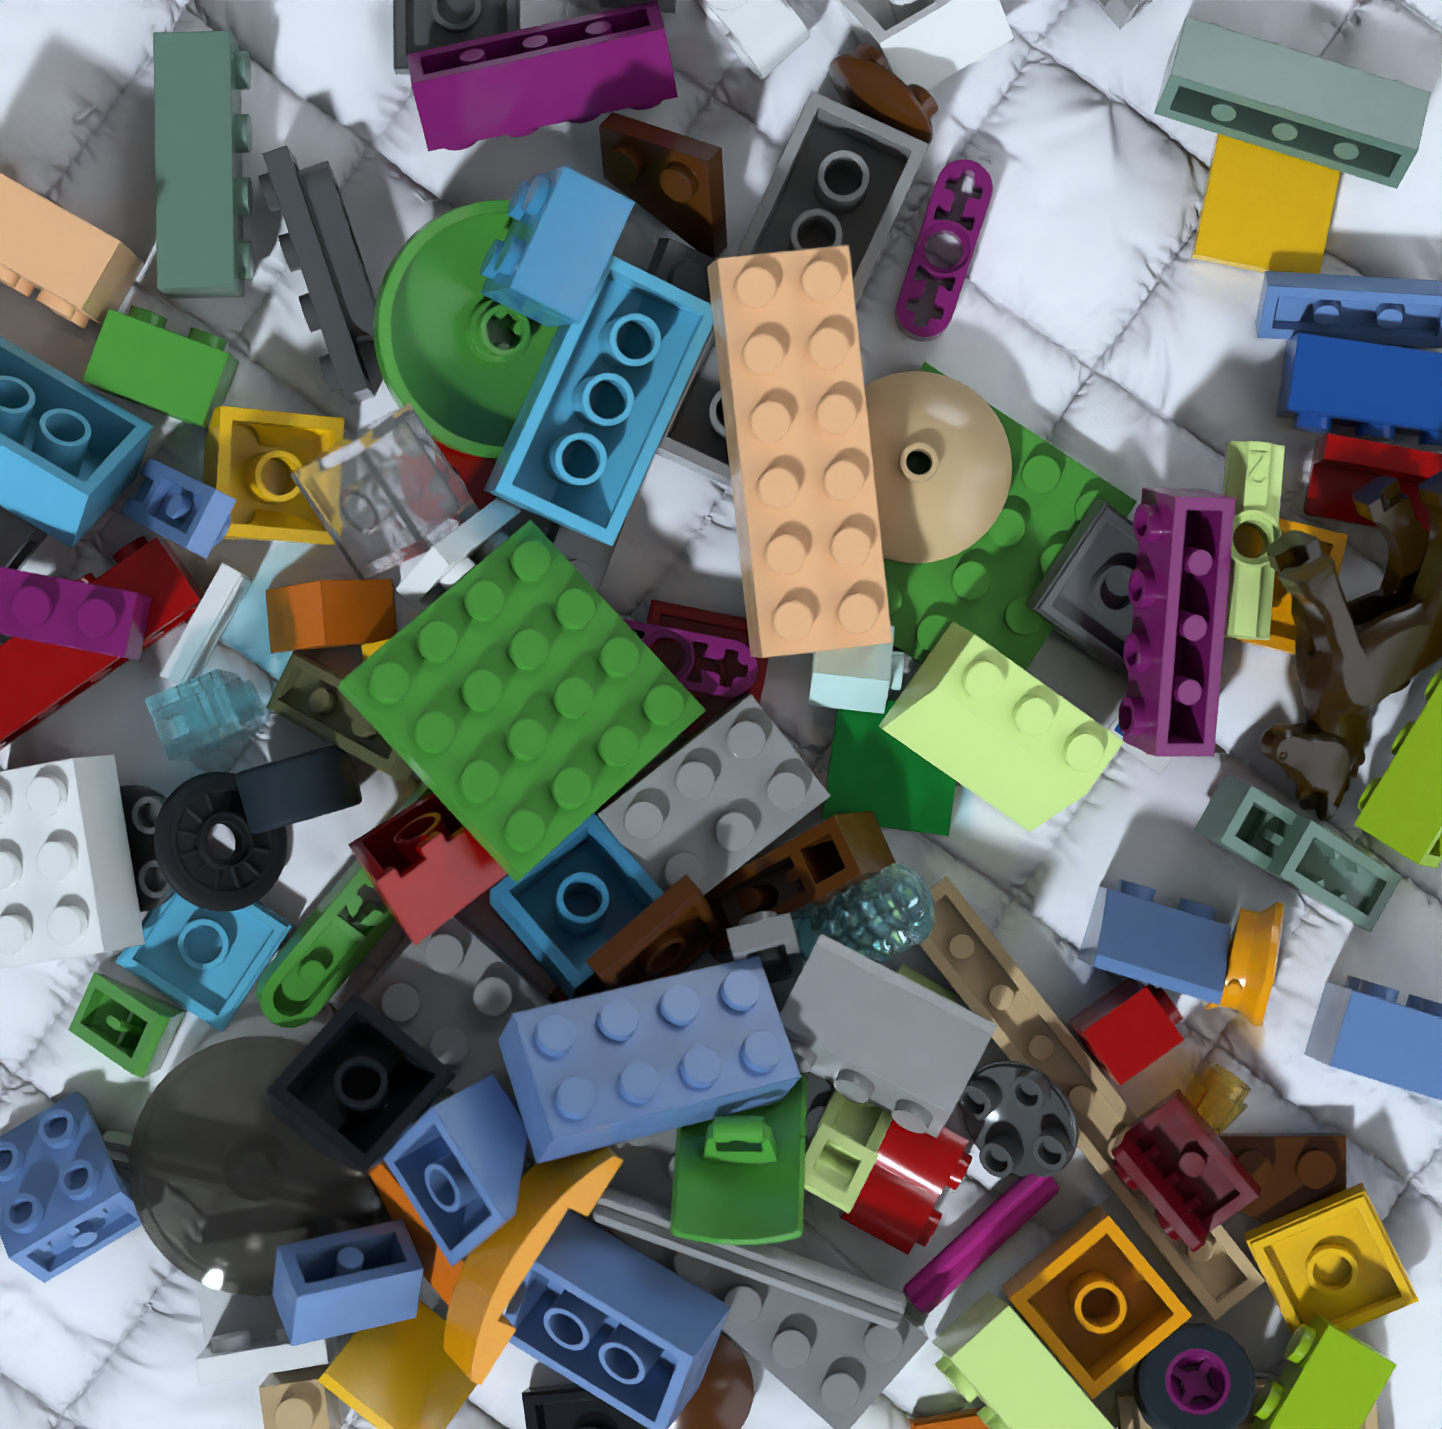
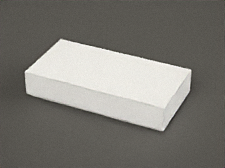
M222 562L160 672V676L182 687L190 688L196 684L252 584V581H250L252 577Z

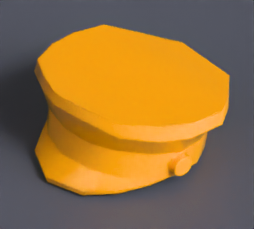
M1275 902L1260 912L1240 908L1236 929L1229 940L1224 990L1220 1005L1202 1000L1203 1009L1209 1010L1222 1006L1239 1010L1253 1026H1263L1275 978L1284 924V904Z

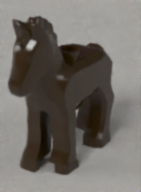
M1439 471L1418 485L1421 495L1420 501L1429 511L1430 534L1416 519L1410 497L1402 494L1398 479L1390 476H1379L1352 491L1357 514L1373 521L1377 525L1388 546L1389 553L1385 574L1380 588L1376 591L1347 602L1336 573L1334 560L1325 554L1322 555L1319 540L1315 536L1298 530H1290L1266 546V553L1271 568L1280 572L1277 576L1287 592L1291 594V613L1296 628L1295 661L1306 712V722L1294 725L1274 724L1264 732L1261 739V749L1265 757L1279 764L1284 769L1286 775L1297 784L1295 797L1299 800L1301 809L1315 810L1318 819L1321 821H1329L1335 815L1345 792L1350 787V778L1357 777L1359 766L1365 762L1363 745L1370 739L1367 728L1370 708L1381 702L1389 694L1406 688L1411 678L1442 659V471Z

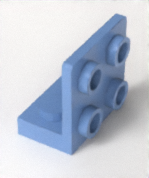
M80 1092L70 1094L0 1136V1237L8 1258L42 1282L49 1281L154 1218L146 1197L117 1174L89 1103Z

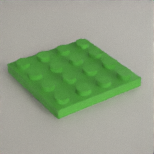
M924 362L919 370L944 375L926 362ZM990 405L1003 425L1011 450L1012 477L1007 500L991 528L976 543L957 555L944 560L923 564H906L883 559L890 625L895 626L893 647L900 652H904L906 656L922 665L954 621L974 633L1026 671L1054 629V626L1026 607V603L1096 499L1108 503L1126 518L1137 501ZM913 452L907 456L906 464L912 473L922 475L930 470L931 463L926 454Z
M532 520L523 525L354 669L337 687L516 883L706 711Z

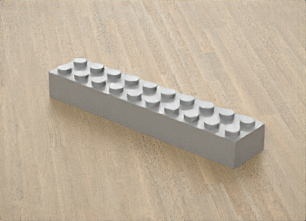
M459 912L417 945L411 942L362 997V999L455 1073V1078L448 1086L456 1094L493 1074L503 1091L514 1099L517 1106L518 1103L498 1040L513 1013L556 1003L549 997L550 993ZM677 1128L609 1145L608 1147L623 1162L607 1187L615 1188L671 1209ZM527 1136L525 1155L536 1164ZM804 1218L803 1232L799 1238L777 1243H767L876 1283ZM606 1226L627 1245L652 1257L657 1263L695 1286L707 1290L712 1296L730 1306L731 1308L722 1330L834 1429H850L929 1339L924 1325L906 1309L897 1328L890 1329Z

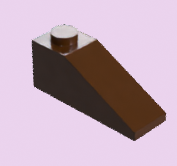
M873 811L834 815L736 870L706 893L704 897L724 932L723 938L710 948L712 955H719L731 950L726 929L739 926V921L750 914L762 911H774L777 916L790 913L791 919L794 921L849 896L898 869Z

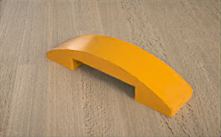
M608 1146L532 1166L520 1180L515 1215L468 1255L456 1282L448 1308L443 1350L472 1382L482 1385L515 1333L516 1328L502 1313L568 1208L589 1216L622 1164L623 1160Z

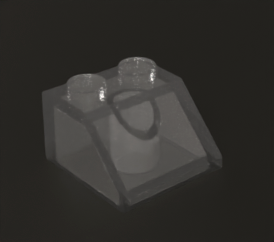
M410 403L372 421L290 474L359 580L367 579L429 551L434 544L480 511L467 492L464 481L454 472L432 438L428 427L422 423Z

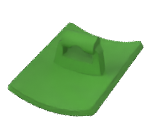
M800 1072V1079L778 1103L727 1116H714V1119L677 1128L670 1231L674 1236L713 1244L758 1245L792 1240L802 1235L807 1076Z

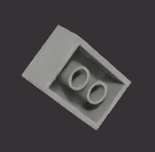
M746 691L742 695L737 696L704 722L697 730L686 736L626 783L597 810V814L663 893L687 874L701 889L703 895H705L831 795L753 695Z

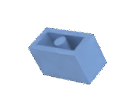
M403 1219L277 1246L272 1297L292 1347L416 1318L424 1268Z

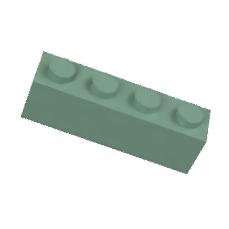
M1186 16L1168 59L1154 114L1397 189L1419 150L1431 92L1397 80L1387 79L1358 70L1336 61H1329L1284 47L1275 42H1268L1229 30L1217 24L1207 23Z
M230 31L153 32L157 289L168 298L244 297V279H253L254 277L252 241H243V216H252L253 214L252 181L250 177H242V153H251L252 151L251 118L249 114H241V90H249L251 88L249 52L240 51V45Z

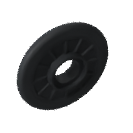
M228 772L203 773L179 785L164 802L157 817L154 832V848L157 862L171 888L189 903L217 912L243 909L264 897L277 882L287 855L285 826L259 834H254L250 831L235 780L236 774ZM215 824L225 825L234 834L236 841L235 849L227 859L216 857L208 847V833Z

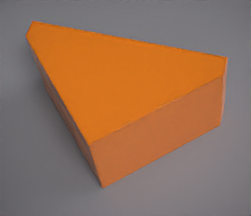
M392 579L319 580L265 590L270 652L272 654L361 646L391 639L397 634Z

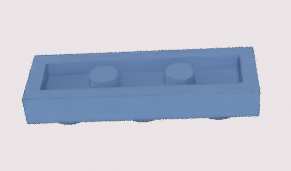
M1265 271L1255 320L1257 338L1290 340L1299 332L1383 345L1442 348V281Z

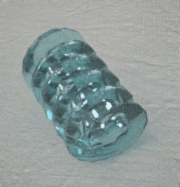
M903 863L891 864L880 873L870 876L863 883L856 884L847 893L839 894L830 903L819 906L812 915L801 918L797 928V941L801 957L806 963L820 934H823L869 959L883 964L893 956L903 953L911 946L920 944L930 936L935 925L936 911L932 893L924 879L913 868Z

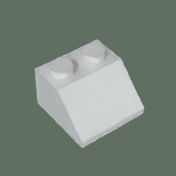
M835 0L860 43H866L876 48L885 57L889 66L888 69L907 86L909 84H916L928 92L934 89L940 81L971 63L987 58L996 48L1014 38L1000 0Z

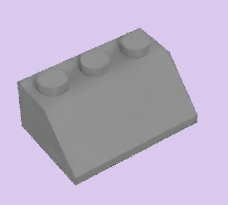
M820 934L780 1013L799 1072H811L832 1083L835 1089L845 1098L858 1103L868 1102L891 1114L894 1121L901 1127L915 1133L926 1132L935 1138L938 1137L952 1114L997 1027V1024L823 934Z

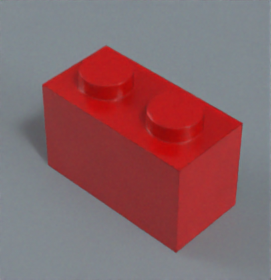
M1129 977L1067 1021L1103 1073L1120 1086L1184 1041V1038L1174 1026L1183 1020V1017L1161 987L1157 989L1152 984L1145 986Z

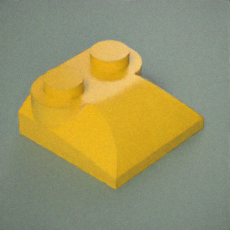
M229 406L215 407L205 440L203 483L237 500L230 513L231 523L224 539L338 545L345 418Z

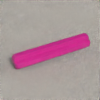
M1029 1174L1024 1178L1020 1177L905 1284L903 1290L908 1300L923 1314L930 1313L1058 1193L1060 1187L1052 1176L1038 1177L1036 1174Z

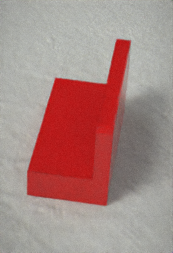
M1327 433L1315 440L1303 511L1308 516L1378 528L1373 521L1357 514L1352 491L1376 477L1390 476L1398 479L1402 494L1410 497L1416 519L1429 533V511L1420 501L1421 495L1418 485L1439 471H1442V454Z

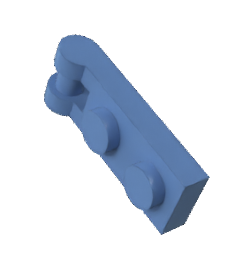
M148 457L140 473L145 476V479L135 499L128 496L120 514L207 559L213 546L217 545L226 535L231 523L230 513L237 500Z

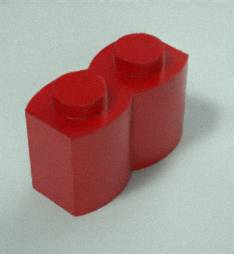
M892 1119L877 1151L879 1155L852 1210L847 1213L840 1209L839 1217L909 1255L915 1243L926 1247L942 1217V1213L934 1209L939 1196L945 1186L956 1190L970 1166L973 1156L964 1152L969 1140L946 1126L942 1128L937 1138L926 1132H911L901 1127Z

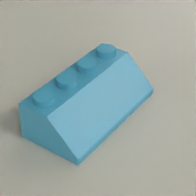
M611 255L581 323L558 326L483 491L543 519L613 546L713 327L711 304Z

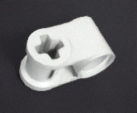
M698 0V5L703 13L723 34L740 60L760 79H764L810 38L807 27L785 0Z

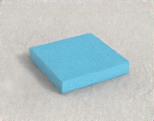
M175 893L166 903L150 910L142 921L145 944L124 948L116 963L218 1031L223 1032L295 925L260 901L236 911L217 912L197 907Z

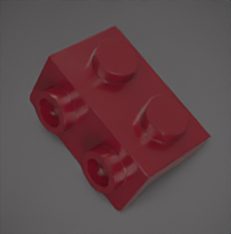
M1179 1088L1119 1131L1111 1150L1114 1157V1168L1122 1181L1134 1191L1141 1189L1155 1206V1217L1165 1233L1175 1241L1182 1239L1192 1252L1205 1245L1210 1231L1253 1202L1260 1195L1261 1187Z

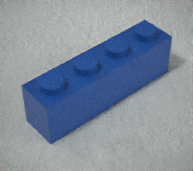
M1298 332L1286 342L1276 416L1293 419L1292 428L1301 431L1330 433L1333 424L1356 428L1355 437L1363 440L1393 442L1396 433L1419 437V447L1442 451V353Z

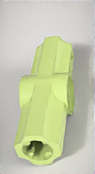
M1229 441L1226 443L1222 495L1236 498L1233 535L1235 529L1240 524L1253 526L1262 537V548L1256 558L1244 557L1237 552L1232 535L1224 638L1244 640H1269L1275 569L1270 566L1266 546L1282 536L1279 526L1285 451V446L1258 441Z

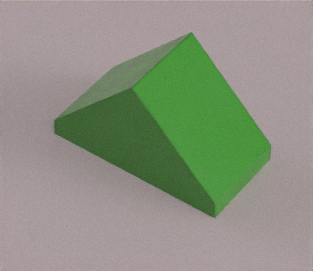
M94 972L68 1030L132 1075L144 1078L161 1068L186 1011L106 975Z

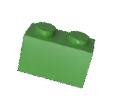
M131 305L128 315L109 309L82 381L99 391L208 431L213 409L224 405L239 365L237 359L224 351L227 341L192 327L188 337L164 329L168 319L137 306Z

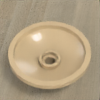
M924 371L900 372L884 376L865 385L883 559L906 564L932 563L947 559L968 549L994 524L1004 507L1010 489L1012 477L1011 450L1003 425L996 413L974 390L955 379L937 373ZM913 452L926 454L930 459V470L922 475L912 473L906 464L907 456Z

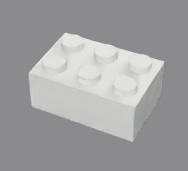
M114 754L70 758L0 771V969L105 953L145 944Z

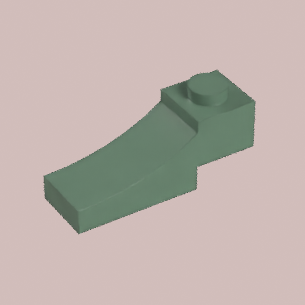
M1227 775L1223 777L1194 828V831L1236 857L1254 865L1354 925L1369 932L1374 928L1402 878L1313 820L1298 815L1254 786Z

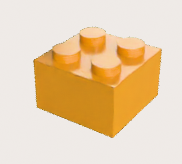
M1097 1205L1002 1285L1011 1303L1092 1400L1192 1317V1314L1100 1205Z

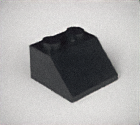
M354 993L266 1089L272 1113L316 1150L368 1176L455 1078V1073L359 995Z

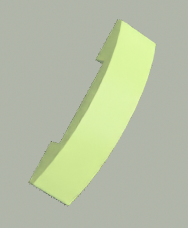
M903 964L897 971L898 974L955 1002L958 996ZM834 1088L806 1145L804 1189L849 1213L879 1155L877 1151L893 1119L892 1115L868 1102L858 1103L849 1100Z

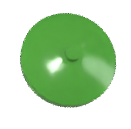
M489 200L458 207L439 215L416 231L397 252L383 277L376 299L373 321L374 346L381 375L390 394L404 414L421 431L446 447L464 454L498 459L558 328V326L547 327L480 294L487 278L480 274L484 257L496 239L504 241L514 219L506 214L510 200Z

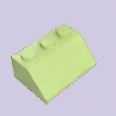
M954 621L879 724L881 729L1029 832L1085 796L1124 743L1122 739L974 633Z

